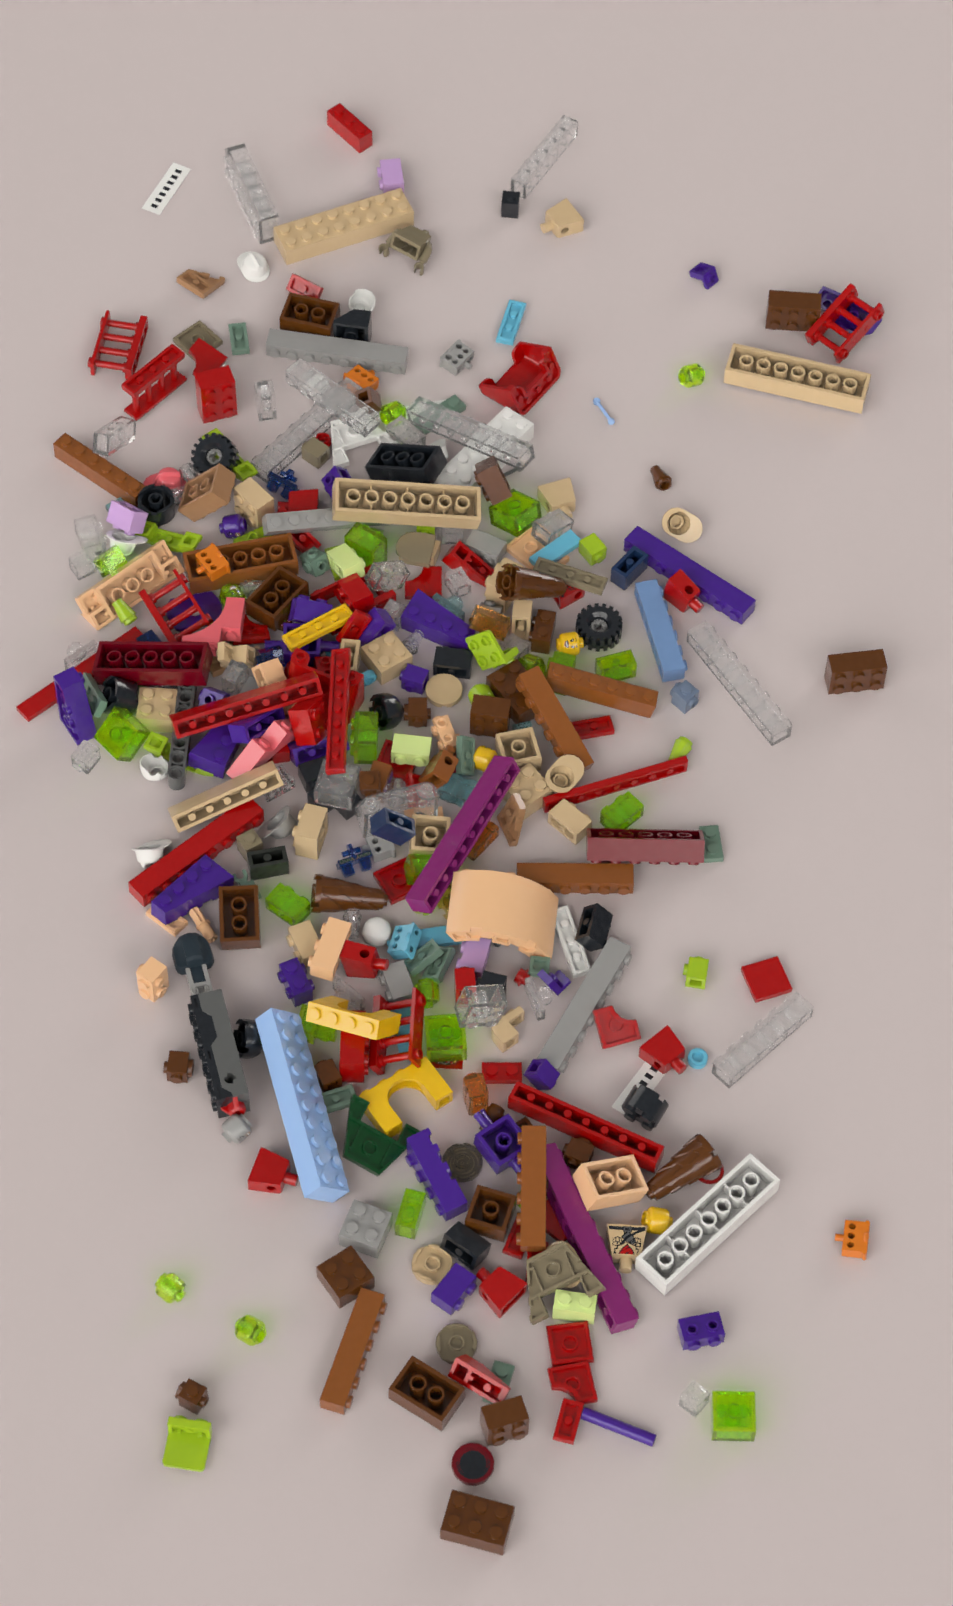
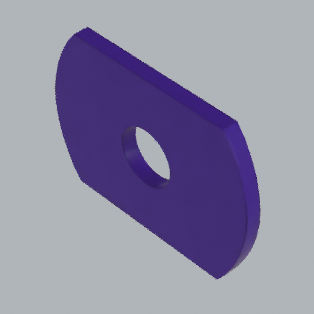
M211 591L193 594L205 614L209 613L213 621H215L222 613V605L218 597ZM188 598L168 611V620L170 621L194 604L191 599ZM200 614L190 616L174 626V629L178 632L183 631L202 619Z

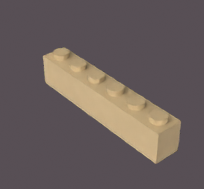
M270 761L167 809L178 833L284 784L274 762Z

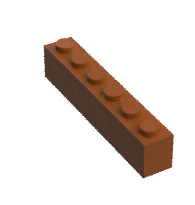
M64 433L53 443L54 454L57 459L120 501H126L138 508V494L146 487L144 484L67 433Z
M554 662L549 663L544 675L553 692L646 718H650L656 708L659 691Z
M539 666L519 674L515 680L516 688L520 693H523L527 707L534 712L535 721L538 725L542 726L546 740L550 741L553 745L554 754L559 758L564 755H574L583 762L584 771L590 769L594 761Z
M517 863L516 875L539 883L550 889L553 893H580L584 895L589 893H600L602 895L609 893L633 894V864Z
M522 1126V1132H518L517 1143L521 1145V1152H517V1164L521 1165V1172H517V1185H521V1192H517V1205H521V1212H517V1225H521V1233L516 1234V1245H520L521 1252H543L546 1250V1126Z
M361 1287L322 1391L320 1408L342 1415L345 1414L347 1408H351L354 1398L351 1396L353 1389H358L360 1370L364 1371L366 1367V1354L371 1352L374 1344L372 1337L374 1333H378L381 1321H379L380 1315H384L388 1303L385 1302V1294Z

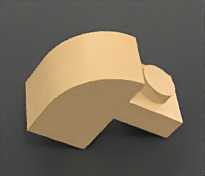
M218 642L216 656L221 667L247 669L256 666V649L249 645L232 646L226 642Z
M520 1005L515 1009L508 1010L504 1016L500 1011L493 1016L491 1038L502 1053L518 1043L519 1033L514 1027L524 1021V1010Z

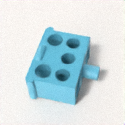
M414 922L395 926L391 940L387 941V952L394 960L408 958L412 960L415 956L422 931Z

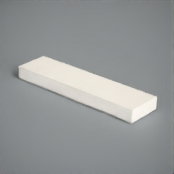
M568 905L557 908L555 931L573 979L585 976L590 971L591 966L584 947L575 941L577 928Z

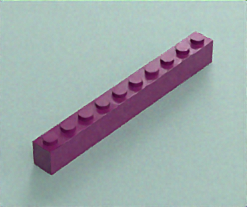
M494 756L406 895L405 899L412 911L432 914L453 880V872L460 869L519 774L520 769L513 757Z
M555 1142L546 1144V1196L568 1243L575 1249L582 1263L606 1288V1290L596 1295L597 1305L610 1333L615 1334L632 1329L639 1319L638 1311L633 1307L630 1301V1294L621 1282V1275L613 1265L612 1256L607 1252L604 1239L596 1229L595 1220L591 1218L586 1210L571 1176V1170L563 1160L562 1151L558 1149Z

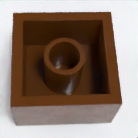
M494 455L475 464L476 471H474V477L478 485L483 486L481 488L487 502L491 501L492 505H495L512 497L510 485Z
M474 694L470 711V734L495 738V734L508 732L511 717V699Z
M477 1184L465 1218V1226L480 1236L504 1242L516 1209L517 1196Z
M352 1245L316 1266L317 1278L339 1308L355 1300L361 1287L369 1290L375 1287L373 1274Z
M522 1395L480 1407V1425L487 1446H500L505 1441L511 1439L520 1440L528 1435L529 1415Z

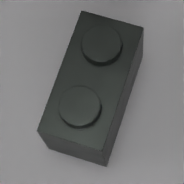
M285 845L247 852V865L251 880L289 874V861Z

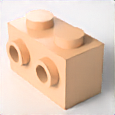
M151 956L145 964H141L138 967L136 975L139 994L144 999H150L153 1002L158 998H162L169 987L167 966Z

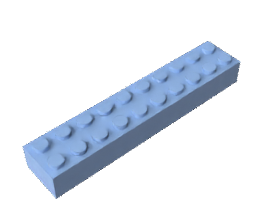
M270 1008L256 1018L255 1022L304 1198L333 1203L350 1191L312 1061V1055L308 1047L307 1037L302 1026V1020L299 1014Z

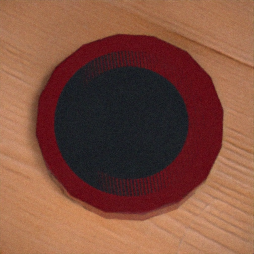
M479 1443L462 1445L455 1451L452 1457L453 1474L467 1486H477L485 1483L494 1471L492 1453L487 1447Z

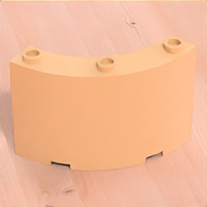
M470 869L453 872L446 933L454 942L480 941V938L492 939V943L505 946L515 945L518 947V951L526 954L528 957L532 955L550 957L552 959L559 898L550 889L530 879L518 876L513 872L505 873L492 870Z

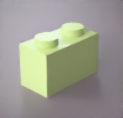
M346 543L326 552L330 567L341 579L354 573H358L360 577L365 576L364 568L366 565L363 558H359L355 550Z
M394 733L391 763L415 765L417 767L427 766L431 757L432 737Z
M556 1289L552 1319L573 1322L588 1321V1324L594 1325L597 1295L589 1298L586 1293Z

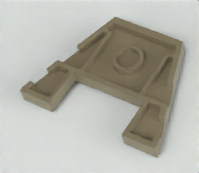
M564 1242L526 1260L527 1286L529 1287L528 1302L530 1306L529 1319L532 1325L550 1317L542 1298L555 1292L556 1289L559 1290L581 1280L586 1295L589 1298L606 1290L605 1286Z

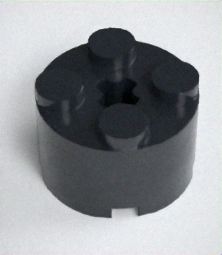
M151 484L139 492L138 508L148 513L146 521L156 523L159 528L175 517L173 492L167 486Z
M114 676L107 677L102 686H105L102 693L108 702L107 708L103 712L120 718H126L138 706V700L136 699L138 684Z
M634 1085L621 1107L625 1112L624 1117L630 1122L636 1120L642 1123L641 1126L644 1129L652 1131L653 1128L657 1127L669 1104L665 1099L663 1102L658 1099L660 1095L654 1090L640 1085L639 1088H637V1085Z

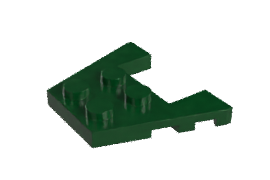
M353 1094L350 1098L342 1157L378 1177L407 1149V1138L420 1132V1130L406 1123L397 1141L361 1121L370 1102Z

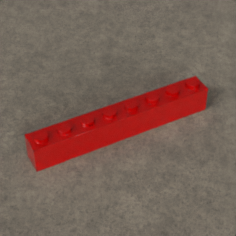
M315 671L177 712L169 715L176 738L180 739L321 696L323 691L318 675Z
M252 799L226 811L128 882L129 892L143 907L151 904L153 899L205 854L213 860L217 857L218 853L230 848L237 840V836L254 827H259L264 821V810Z
M517 1081L508 1096L509 1109L571 1137L585 1138L596 1148L616 1157L634 1154L638 1166L654 1174L663 1158L665 1146Z

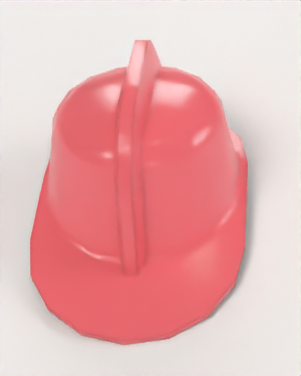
M166 467L161 469L159 473L147 477L143 484L145 486L155 484V486L165 485L175 495L184 491L186 480L176 469Z

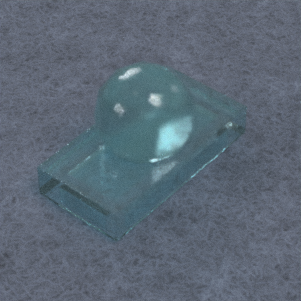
M438 593L432 597L433 600L465 622V612L462 611L463 601L460 597L456 595L450 596L446 600Z

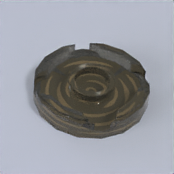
M469 1143L454 1144L443 1155V1162H447L452 1174L450 1178H455L457 1182L472 1181L482 1171V1155L475 1146Z

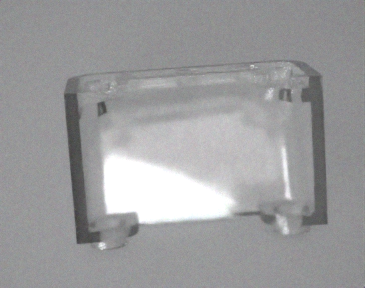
M422 782L363 798L355 805V816L363 838L373 836L371 834L370 817L384 807L396 812L413 808L415 814L438 816L439 795L434 784Z

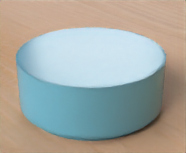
M373 670L361 673L364 674V686L372 684L377 678Z
M700 1048L692 1049L688 1054V1064L694 1069L704 1068L708 1061L707 1053Z

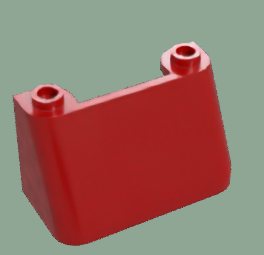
M520 341L512 350L514 364L496 383L491 378H485L478 386L483 395L504 407L507 406L519 415H525L559 379L561 369L552 347Z
M296 647L291 655L286 679L315 671L319 677L321 688L329 687L330 675L309 667L310 656L308 652ZM350 670L348 724L352 722L364 702V674Z

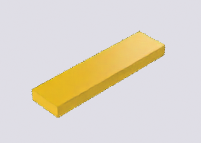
M344 603L282 635V640L289 650L294 652L296 647L301 648L344 626L353 612Z

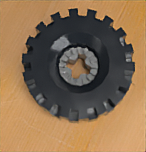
M211 433L212 436L206 434L204 435L205 439L200 437L198 439L200 443H195L194 447L196 449L191 451V454L194 455V457H191V461L194 463L192 465L196 471L202 474L220 463L233 472V467L238 466L236 460L239 461V456L237 455L239 452L235 448L236 445L222 434ZM218 454L220 458L219 460L216 459L214 462L212 457Z
M594 603V607L590 604L587 606V610L583 608L581 613H578L576 632L579 637L583 638L584 647L587 645L588 650L592 651V648H596L595 652H599L600 649L607 651L608 647L612 649L614 648V643L616 645L619 643L623 622L617 610L613 612L614 607L606 608V604L602 603V606H599L598 603Z

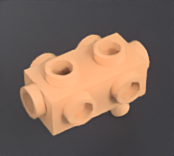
M448 714L434 717L432 719L433 726H431V732L433 737H436L438 740L437 747L439 752L445 749L447 745L456 748V736L460 735L455 734Z

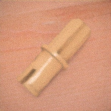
M199 907L192 908L189 915L195 922L196 929L201 932L208 943L214 942L218 936L210 926V920L205 918Z

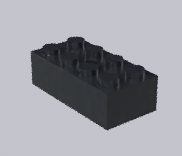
M380 443L365 465V469L371 480L434 484L448 462L440 446Z

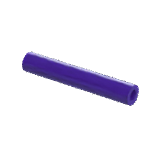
M587 1407L584 1408L580 1418L653 1447L657 1436Z

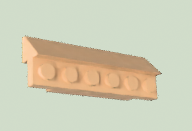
M160 540L75 598V601L82 611L81 615L96 630H100L118 617L112 605L116 600L121 598L132 608L142 601L138 592L145 589L148 594L154 593L176 578L172 570L176 568L179 574L185 570L177 556L172 555L166 542Z

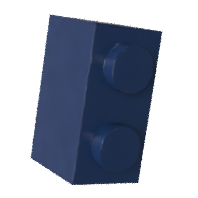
M633 546L611 568L610 581L625 591L647 569L648 554Z
M384 807L370 817L372 835L399 846L416 836L415 821L406 815Z

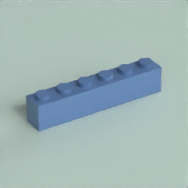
M657 579L635 583L634 595L662 682L684 679L685 671L688 669L687 662L682 659V647L678 645L677 632L672 628V616L667 613L668 604L666 600H663V588L658 585Z

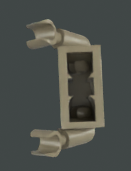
M414 226L395 229L386 240L387 243L379 245V254L384 251V257L389 256V247L415 261L419 260L420 262L414 264V273L417 269H421L420 276L424 274V263H427L432 253L431 236L427 230H420Z

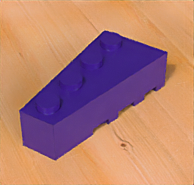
M417 589L401 615V629L442 646L470 650L465 639L470 635L476 634V630L421 590Z
M73 666L54 675L59 717L77 746L97 737L84 687L85 679L82 673L77 672Z
M228 724L212 728L189 752L188 766L195 769L199 768L221 779L224 778L241 744L232 743Z
M205 854L151 901V914L163 924H170L180 916L187 915V912L192 908H200L205 902L219 898L218 887L234 886V876Z
M426 1128L407 1138V1156H405L409 1167L413 1166L415 1169V1176L418 1182L424 1184L428 1199H433L436 1204L434 1207L437 1214L443 1216L445 1221H448L466 1212L468 1202L456 1179L450 1178L452 1177L450 1167L447 1162L442 1163V1157L439 1152L440 1148L437 1143L432 1144L430 1140L432 1133L429 1128Z

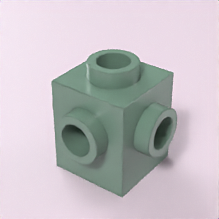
M312 547L299 555L302 567L307 574L309 573L317 577L330 569L327 554L324 551L322 552Z

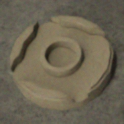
M453 1323L446 1325L436 1337L435 1347L437 1354L443 1361L449 1364H453L456 1357L464 1354L473 1358L477 1350L476 1334L464 1324Z

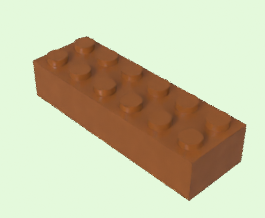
M291 532L216 546L229 562L231 573H227L213 582L205 572L201 574L196 572V568L200 567V565L197 563L195 554L203 549L182 552L183 566L186 578L189 581V590L192 594L261 582L279 565L295 575L299 574L298 558Z

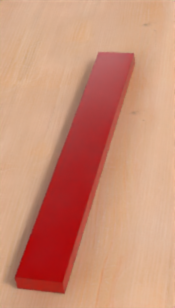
M135 626L114 641L147 642V637ZM96 653L74 667L76 671L81 672L82 675L84 672L89 673L94 678L92 669ZM54 681L16 706L17 711L28 722L57 703Z
M350 647L331 650L325 764L327 775L346 773L351 669Z
M685 755L576 787L565 793H556L543 797L544 813L549 812L563 799L573 804H578L686 772L688 759Z

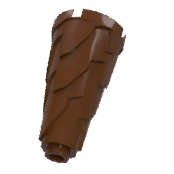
M510 563L501 566L504 567V570L498 571L496 577V592L501 594L502 596L499 598L505 601L558 598L563 596L567 590V585L561 578Z
M322 874L314 875L313 880H316V884H312L311 907L313 908L311 913L383 909V906H387L388 895L384 894L382 889L366 887L338 878L323 876Z
M701 1134L692 1137L646 1183L649 1189L646 1193L647 1197L650 1200L653 1198L659 1200L722 1167L721 1160L718 1155H714V1149Z

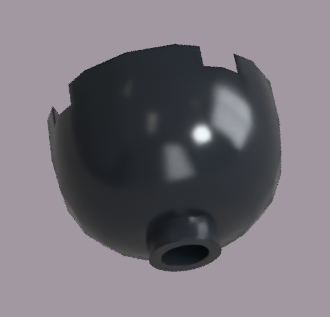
M390 693L373 695L370 698L372 707H369V715L373 726H378L379 731H385L399 725L404 713V707L399 699Z
M238 1019L236 1024H239L238 1030H234L233 1035L239 1052V1058H254L263 1051L256 1022L250 1019Z

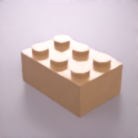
M219 463L189 480L185 484L178 511L193 522H196L206 517V515L217 511V509L228 505L231 500L232 489L235 486L236 474Z

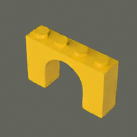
M332 995L308 1002L307 1022L374 1040L399 1033L401 1014L388 1010L372 1013L347 1010L349 1000Z
M426 1056L421 1059V1067L417 1068L411 1062L408 1067L397 1070L393 1076L380 1080L376 1086L371 1089H365L359 1095V1097L370 1102L365 1115L378 1131L391 1138L399 1134L403 1129V1122L388 1102L396 1091L404 1088L416 1089L427 1098L436 1111L453 1101V1091Z

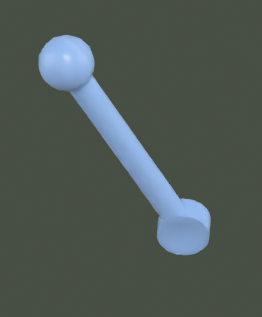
M594 398L593 404L600 408L608 419V424L613 425L615 420L605 411L600 404V399Z

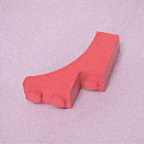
M226 597L225 606L220 616L203 630L182 636V642H208L213 656H216L218 642H241L246 613L245 598Z
M290 719L274 720L261 738H255L249 742L226 774L233 779L264 765L280 749L293 741L295 737Z

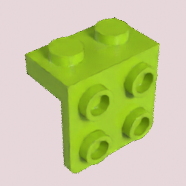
M491 630L470 635L465 639L482 671L492 667L495 669L502 664L507 665L515 660L514 656L520 653L516 646L502 650Z
M181 1415L169 1416L167 1423L168 1437L162 1460L163 1465L184 1470L204 1471L212 1437L211 1423L200 1418L191 1420Z

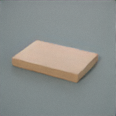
M529 526L507 544L506 551L526 568L533 570L534 566L529 562V557L551 542L532 526ZM566 555L557 562L565 565L569 562L570 557Z

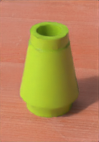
M121 598L112 604L121 624L124 623L125 626H128L138 618L136 612Z
M680 736L675 740L668 760L687 755L692 750V742L686 737Z

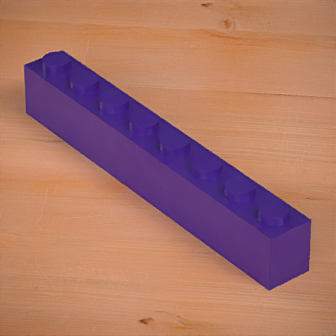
M636 526L624 539L623 550L627 553L633 546H636L648 554V566L658 574H662L669 579L678 570H683L700 589L701 592L698 598L713 606L717 611L724 613L731 620L742 625L755 611L756 600L641 527Z

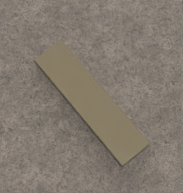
M538 557L533 568L534 571L561 578L568 586L602 596L608 583V578L541 557Z

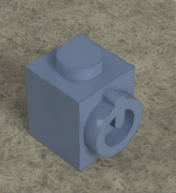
M687 680L682 683H676L670 691L672 696L671 703L684 714L694 708L699 702V690Z

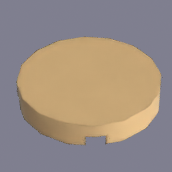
M443 673L429 679L425 692L431 704L436 707L442 708V706H447L448 708L456 705L461 700L463 687L457 677Z
M430 1244L421 1247L413 1255L411 1262L412 1272L420 1282L428 1285H437L453 1267L451 1255L441 1249L439 1245Z

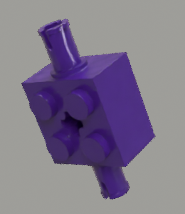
M283 623V635L305 623ZM319 638L299 649L308 652L310 656L308 666L313 667L314 657H320L323 652L340 649V643L338 641H323V639ZM282 639L265 640V652L275 651L283 653V667H286L287 663L290 662L293 652L289 650Z
M484 1109L480 1110L481 1113L478 1111L473 1117L483 1130L475 1134L473 1142L475 1147L496 1175L512 1167L516 1174L521 1172V1165L517 1164V1152H521V1145L517 1143L518 1132H522L509 1113L493 1123Z

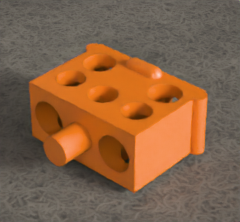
M357 364L349 372L344 373L343 385L354 392L369 386L376 390L379 386V378L374 376L375 372L373 370L367 371Z
M211 543L210 546L195 554L197 563L200 565V567L196 568V572L198 574L205 572L212 582L227 573H231L229 562L215 544Z
M845 1220L844 1234H835V1241H843L842 1256L862 1258L864 1261L867 1259L870 1222L868 1220L865 1222Z

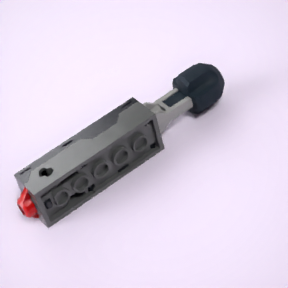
M186 933L179 936L172 949V958L177 973L187 976L191 991V1004H187L189 1020L193 1026L195 1043L197 1042L199 1059L202 1061V1070L204 1077H206L208 1094L211 1096L213 1112L217 1111L218 1118L232 1116L233 1114L240 1115L241 1113L244 1115L245 1112L250 1111L249 1092L222 989H212L207 969H211L214 964L212 950L208 941L198 933Z

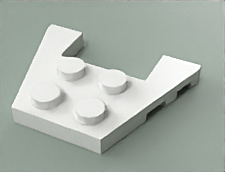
M364 411L330 421L333 467L343 468L349 466V460L344 452L346 450L378 441L379 445L380 443L398 444V442H394L386 431L383 432L378 427V424Z

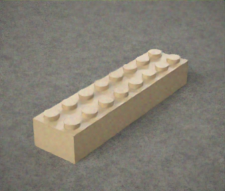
M398 188L273 227L274 242L286 265L392 233L395 229L414 226V211L402 189Z
M736 343L732 345L724 375V383L859 414H862L871 379L870 373Z
M335 477L332 486V520L478 529L481 522V487Z

